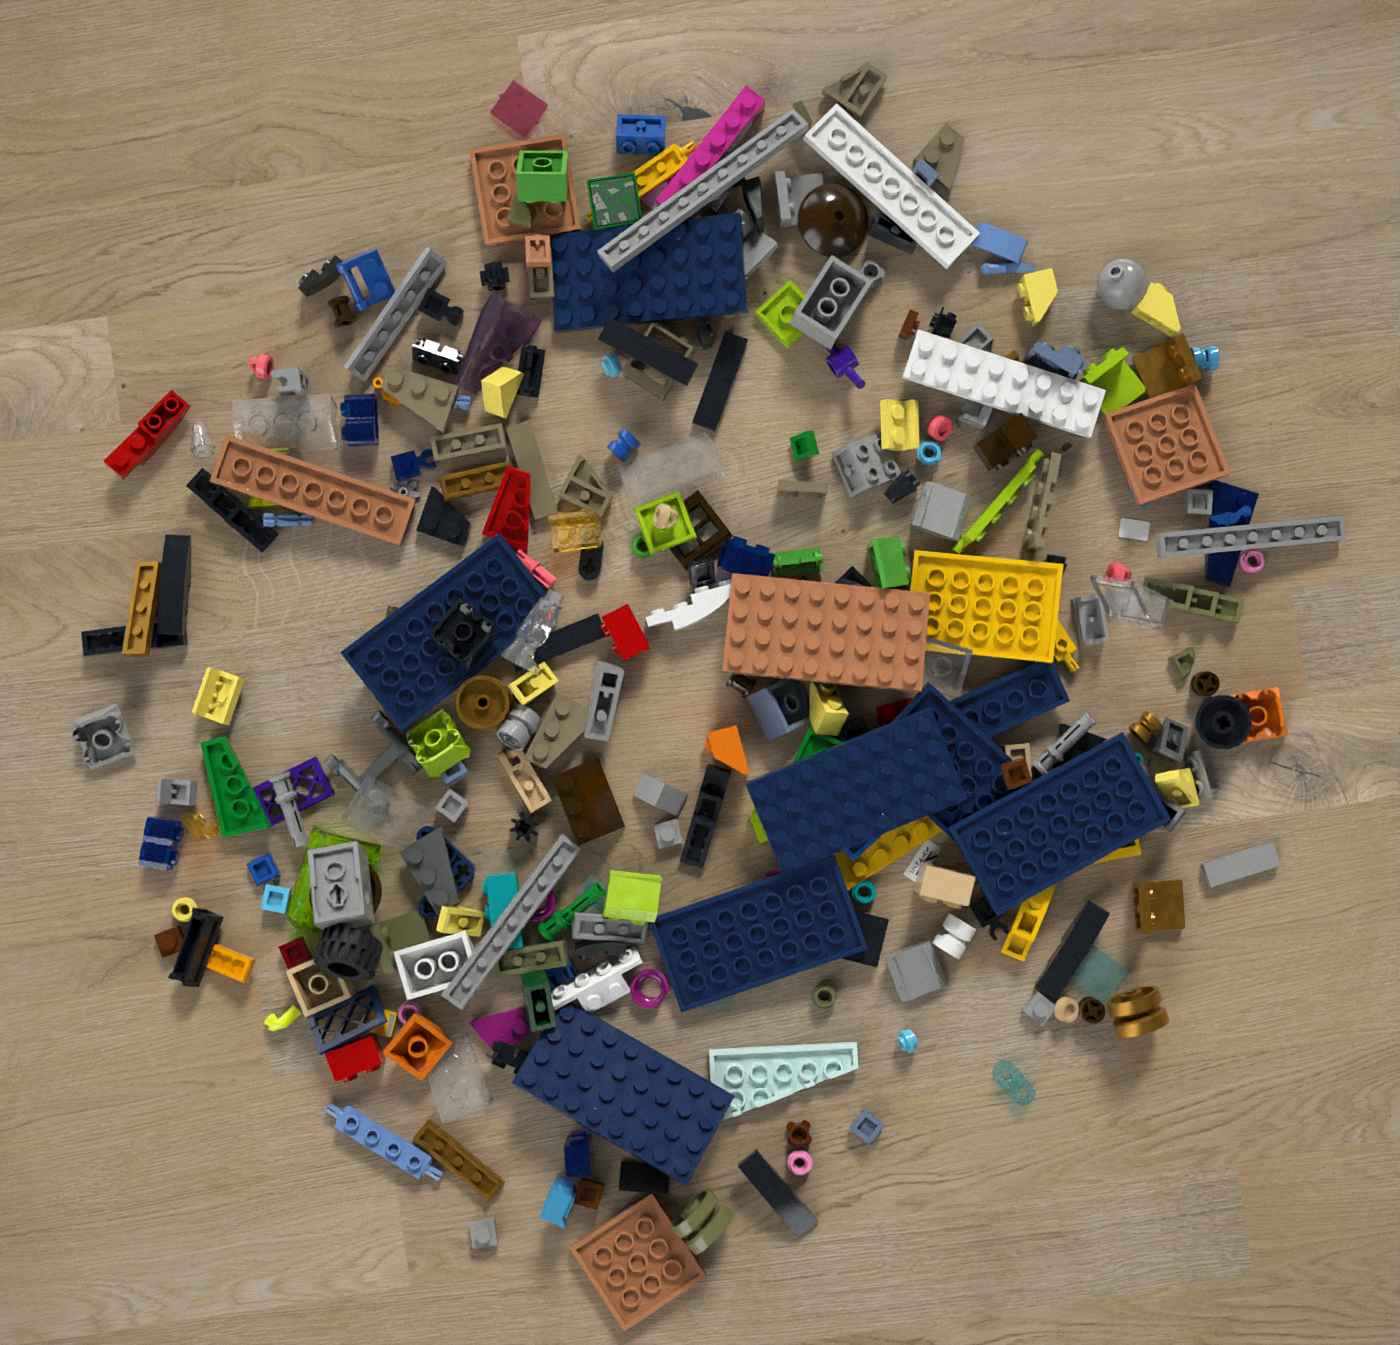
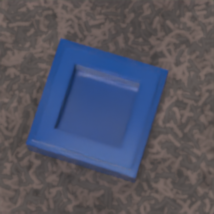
M271 852L247 863L257 886L281 875Z

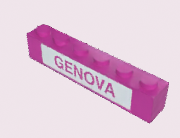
M746 85L656 199V207L727 157L764 111L765 99Z

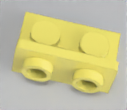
M880 400L882 449L894 451L918 449V400Z

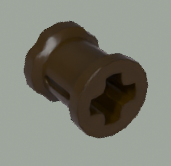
M339 296L328 301V306L332 308L336 319L334 321L336 327L347 326L356 321L348 304L350 301L348 296Z
M733 673L725 685L733 687L745 699L757 681L755 679L753 681L744 674Z

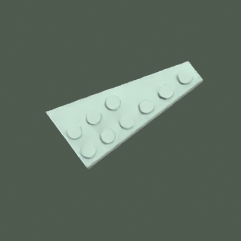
M857 1042L709 1049L711 1082L735 1095L722 1121L794 1094V1092L812 1087L829 1078L832 1079L858 1069Z

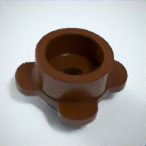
M803 1120L800 1123L790 1121L787 1123L786 1129L789 1131V1145H808L811 1143L812 1137L809 1135V1121Z

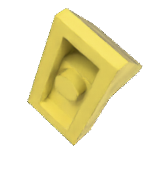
M543 662L509 684L508 687L522 706L554 686L559 680L547 664Z
M1190 768L1171 770L1155 775V783L1170 802L1180 808L1199 805V798Z
M453 905L452 907L442 906L436 930L441 933L450 934L466 930L468 936L480 937L485 912L458 905Z

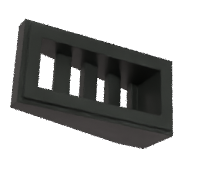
M757 176L742 181L741 186L743 199L757 232L762 233L764 232L762 187L760 177Z

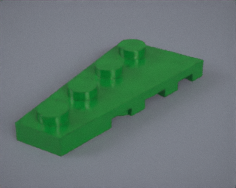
M227 736L200 742L222 838L271 827L272 825Z

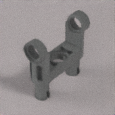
M377 710L371 716V719L376 723V728L390 741L392 746L360 776L343 759L339 760L333 754H330L324 760V763L334 774L341 776L358 794H364L379 809L389 800V797L374 784V779L394 760H400L413 776L423 766L417 761L416 756L410 750L409 743L392 727L391 721L381 711Z

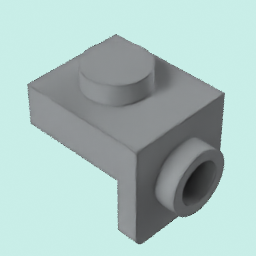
M158 779L156 803L196 805L197 781Z

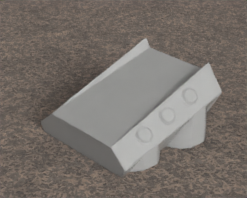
M926 481L917 510L913 516L912 526L922 532L945 540L958 541L972 497L937 483Z
M112 704L72 721L74 726L72 736L75 742L81 744L84 752L83 758L89 765L90 770L136 753L118 704Z
M931 940L914 943L891 953L885 958L886 965L902 1002L910 1001L942 988L947 984Z

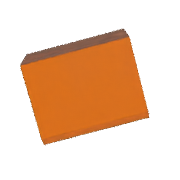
M414 1013L382 1053L422 1081L453 1044V1041L431 1018Z

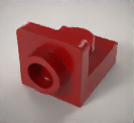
M912 697L877 707L878 723L881 726L891 723L912 700Z

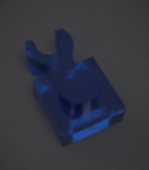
M431 449L424 450L420 456H416L414 450L390 456L397 481L421 476V468L427 470L435 469L437 467L435 461L431 463L426 462L427 457L433 456V451Z

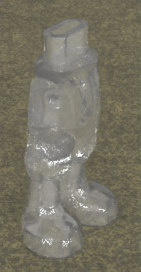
M549 589L545 598L541 597L539 602L529 612L517 631V638L503 651L501 657L538 675L540 667L534 661V653L537 647L545 643L553 630L560 614L559 610H562L560 604L565 596Z

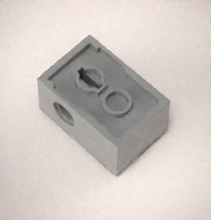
M355 841L308 850L314 924L322 930L329 926L358 927L375 924L368 853L359 842Z

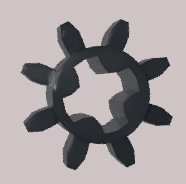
M501 262L487 263L484 265L485 271H479L482 286H487L488 291H501L506 288L505 283L510 282L508 267L503 268Z
M520 812L521 819H511L515 823V827L509 831L518 834L516 837L517 841L521 837H525L526 841L530 842V834L539 835L535 831V826L540 825V822L532 820L534 817L533 813L529 817H525V814ZM522 820H525L526 824L531 825V828L527 830L528 833L519 829V826L523 824Z

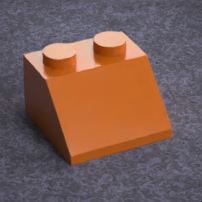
M736 725L707 733L708 738L704 739L708 754L713 752L714 758L744 775L750 774Z

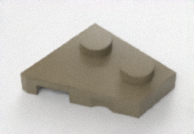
M867 62L857 68L855 72L841 77V80L831 86H825L822 94L861 119L887 80L888 75Z
M945 123L913 161L917 164L923 159L940 175L936 182L948 192L953 184L964 137Z
M579 454L558 497L602 519L613 496L585 458Z

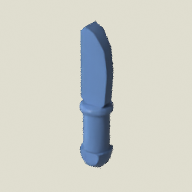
M1005 262L1002 264L985 263L980 267V271L985 275L1033 273L1036 271L1034 266L1024 262L1019 264H1006Z

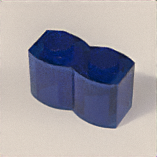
M374 394L344 395V402L340 404L341 416L345 417V426L341 427L342 440L346 441L349 447L379 446L377 397Z
M157 816L147 817L139 855V866L165 871L172 870L174 866H177L180 858L177 844L182 841L184 836V827H181L182 821Z

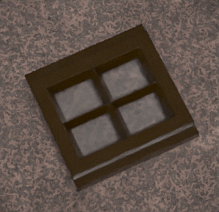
M698 490L683 501L697 538L669 548L687 572L689 562L705 559L733 537L729 529Z

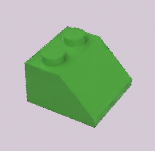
M519 151L516 170L518 201H525L527 203H535L537 201L560 203L567 201L568 151Z
M899 536L873 539L868 544L876 587L896 589L909 585L908 580L912 578L909 565L905 566L903 556L907 555L904 541L900 542Z

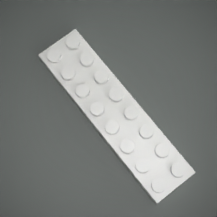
M838 104L828 111L805 134L803 140L946 269L979 236L980 232Z
M918 330L902 377L1015 415L1022 412L1027 419L1086 438L1092 436L1106 391L922 330Z

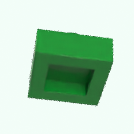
M813 430L790 438L795 461H803L819 454Z

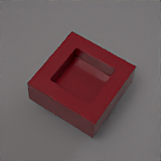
M303 936L279 946L288 969L312 959Z

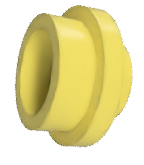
M189 897L176 900L172 907L173 916L181 922L190 921L193 907L198 908L196 902ZM183 905L189 907L188 914L183 913Z

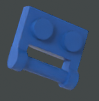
M377 248L336 265L338 272L342 273L353 296L356 311L365 310L371 305L391 298L396 291ZM356 266L370 293L368 297H363L351 271Z

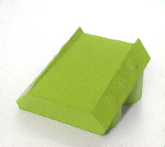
M445 708L405 733L409 745L416 753L417 761L424 767L429 777H440L443 772L464 758H469L471 749Z
M610 870L602 916L616 921L621 919L631 920L633 924L640 926L646 922H655L658 914L662 877L660 875Z

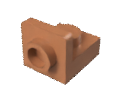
M532 234L531 236H525L526 267H551L550 235Z

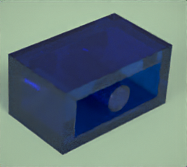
M733 536V539H725L716 567L735 574L768 577L776 555L769 553L770 548L759 544L752 547L747 545L746 539Z
M575 1131L570 1136H567L564 1145L566 1177L592 1175L594 1166L592 1134H586V1131Z

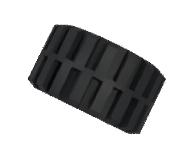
M329 926L321 932L313 962L323 972L336 978L349 981L371 980L376 974L383 946L381 941L375 936L361 929L349 926Z

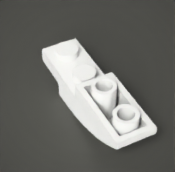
M731 579L719 582L717 588L709 589L708 586L694 589L695 594H691L692 605L682 602L673 605L674 609L664 612V608L650 611V616L646 617L648 627L651 628L673 622L674 630L676 631L710 616L730 599Z

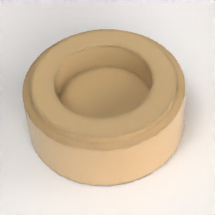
M1068 997L1060 998L1054 1008L1056 1018L1065 1023L1073 1022L1079 1013L1077 1001Z

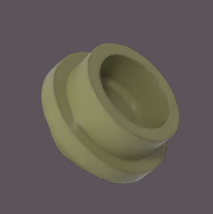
M823 983L814 988L812 1000L817 1007L827 1009L836 1002L837 994L831 985ZM823 991L829 994L826 1000H822L819 997Z

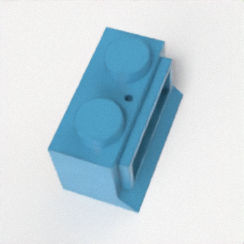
M561 1177V1179L555 1178L544 1202L540 1218L566 1229L569 1212L577 1192L574 1190V1181L566 1177Z

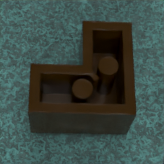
M1021 412L976 443L973 449L988 471L993 468L999 471L1009 464L1008 458L1014 454L1018 458L1034 447L1032 442L1038 436Z

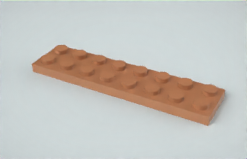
M229 435L225 436L210 478L211 483L398 546L401 545L416 499Z

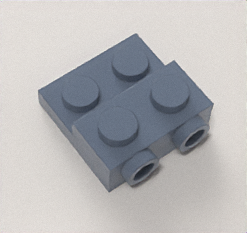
M1038 341L1024 358L1026 362L1039 369L1073 380L1082 373L1087 364L1084 361L1085 357L1080 355L1081 352L1073 346L1066 347L1063 345L1058 352H1055V348L1052 345Z

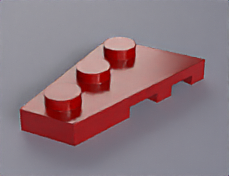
M511 465L507 466L482 531L483 535L491 538L500 533L509 545L528 552L531 473Z

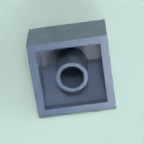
M783 679L747 697L767 741L786 734L810 721L809 700L799 680Z

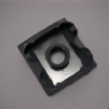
M459 598L431 630L429 636L470 669L476 665V662L495 640L499 638L501 631L463 598Z

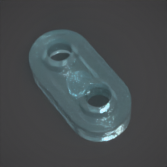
M1007 1060L997 1062L992 1071L995 1081L1015 1103L1019 1105L1031 1103L1035 1097L1033 1085L1012 1062ZM1004 1071H1010L1008 1078L1002 1077ZM1021 1089L1027 1090V1094L1024 1097L1019 1096Z

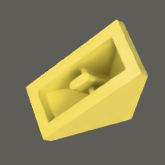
M501 367L481 380L485 412L506 419L524 373L507 367Z

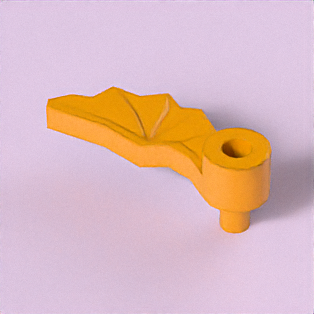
M379 377L375 378L372 385L375 389L381 390L383 400H386L388 404L399 406L400 402L381 389L383 380Z

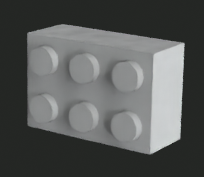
M831 255L794 312L789 324L831 350L873 281Z

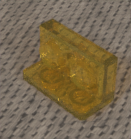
M581 509L579 512H559L548 516V522L552 526V550L555 553L602 547L601 519L595 510Z

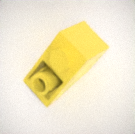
M1052 268L1024 274L1017 285L1019 296L1024 298L1025 307L1023 308L1026 321L1030 322L1031 327H1035L1040 322L1058 292Z
M811 681L809 719L815 734L838 736L848 716V712L836 685L833 683Z

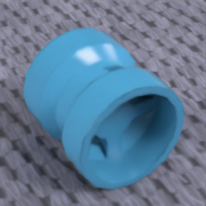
M1207 346L1205 349H1200L1199 347L1190 348L1199 371L1205 368L1209 371L1218 369L1219 351L1217 346Z

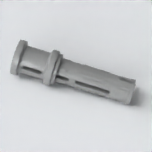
M1085 711L1053 745L1051 743L1048 744L1046 750L1036 760L1033 759L1031 763L1043 775L1046 774L1058 762L1064 760V754L1097 722Z
M289 771L268 779L273 784L276 793L275 801L281 805L295 848L308 844L309 840L296 805L295 798H297V793L293 791L289 779L291 775Z

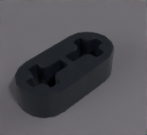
M595 534L587 535L581 545L578 570L580 576L587 581L597 579L601 573L604 543ZM592 539H596V543L600 545L599 548H595L594 556H590V548L586 547V544L591 543ZM589 559L593 560V568L597 569L596 572L591 573V576H587V573L583 571V567H588Z

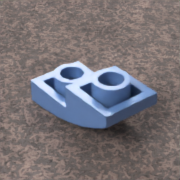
M980 222L977 228L980 234L972 242L971 246L995 254L998 258L1019 264L1028 240Z

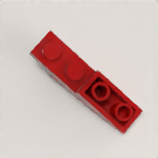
M171 390L137 423L138 427L103 461L105 465L124 480L139 464L143 466L167 440L190 409V405Z

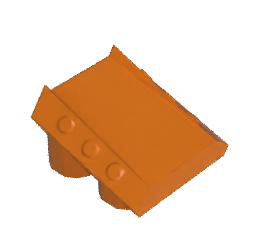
M1279 687L1231 695L1240 699L1248 707L1252 717L1250 733L1242 743L1288 735Z

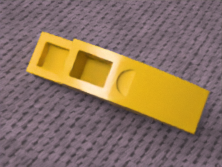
M1056 884L1020 903L1002 946V953L1023 962L1025 961L1031 944L1034 942Z

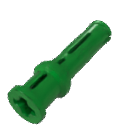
M598 883L593 884L591 888L566 908L556 910L553 917L545 923L541 922L538 925V929L547 941L552 942L562 930L569 929L574 920L575 912L583 913L606 895L602 886Z

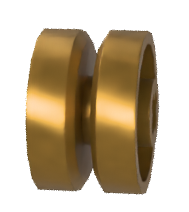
M479 675L469 678L460 686L456 693L455 707L458 716L465 724L475 729L489 730L499 727L508 719V714L512 710L513 699L510 690L504 682L495 677ZM481 698L487 699L488 704L486 707L480 706Z
M1157 986L1130 989L1106 1000L1105 1004L1109 1015L1118 1017L1112 1024L1117 1037L1130 1038L1156 1031L1169 1023L1170 1020L1166 1009L1158 1006L1162 1001V997Z

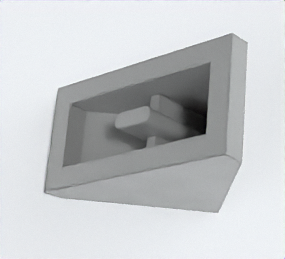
M643 773L633 795L677 816L687 793Z

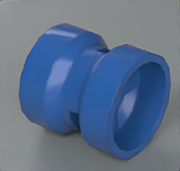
M622 428L618 433L619 440L611 441L607 448L625 463L630 458V449L637 450L641 443L631 433Z

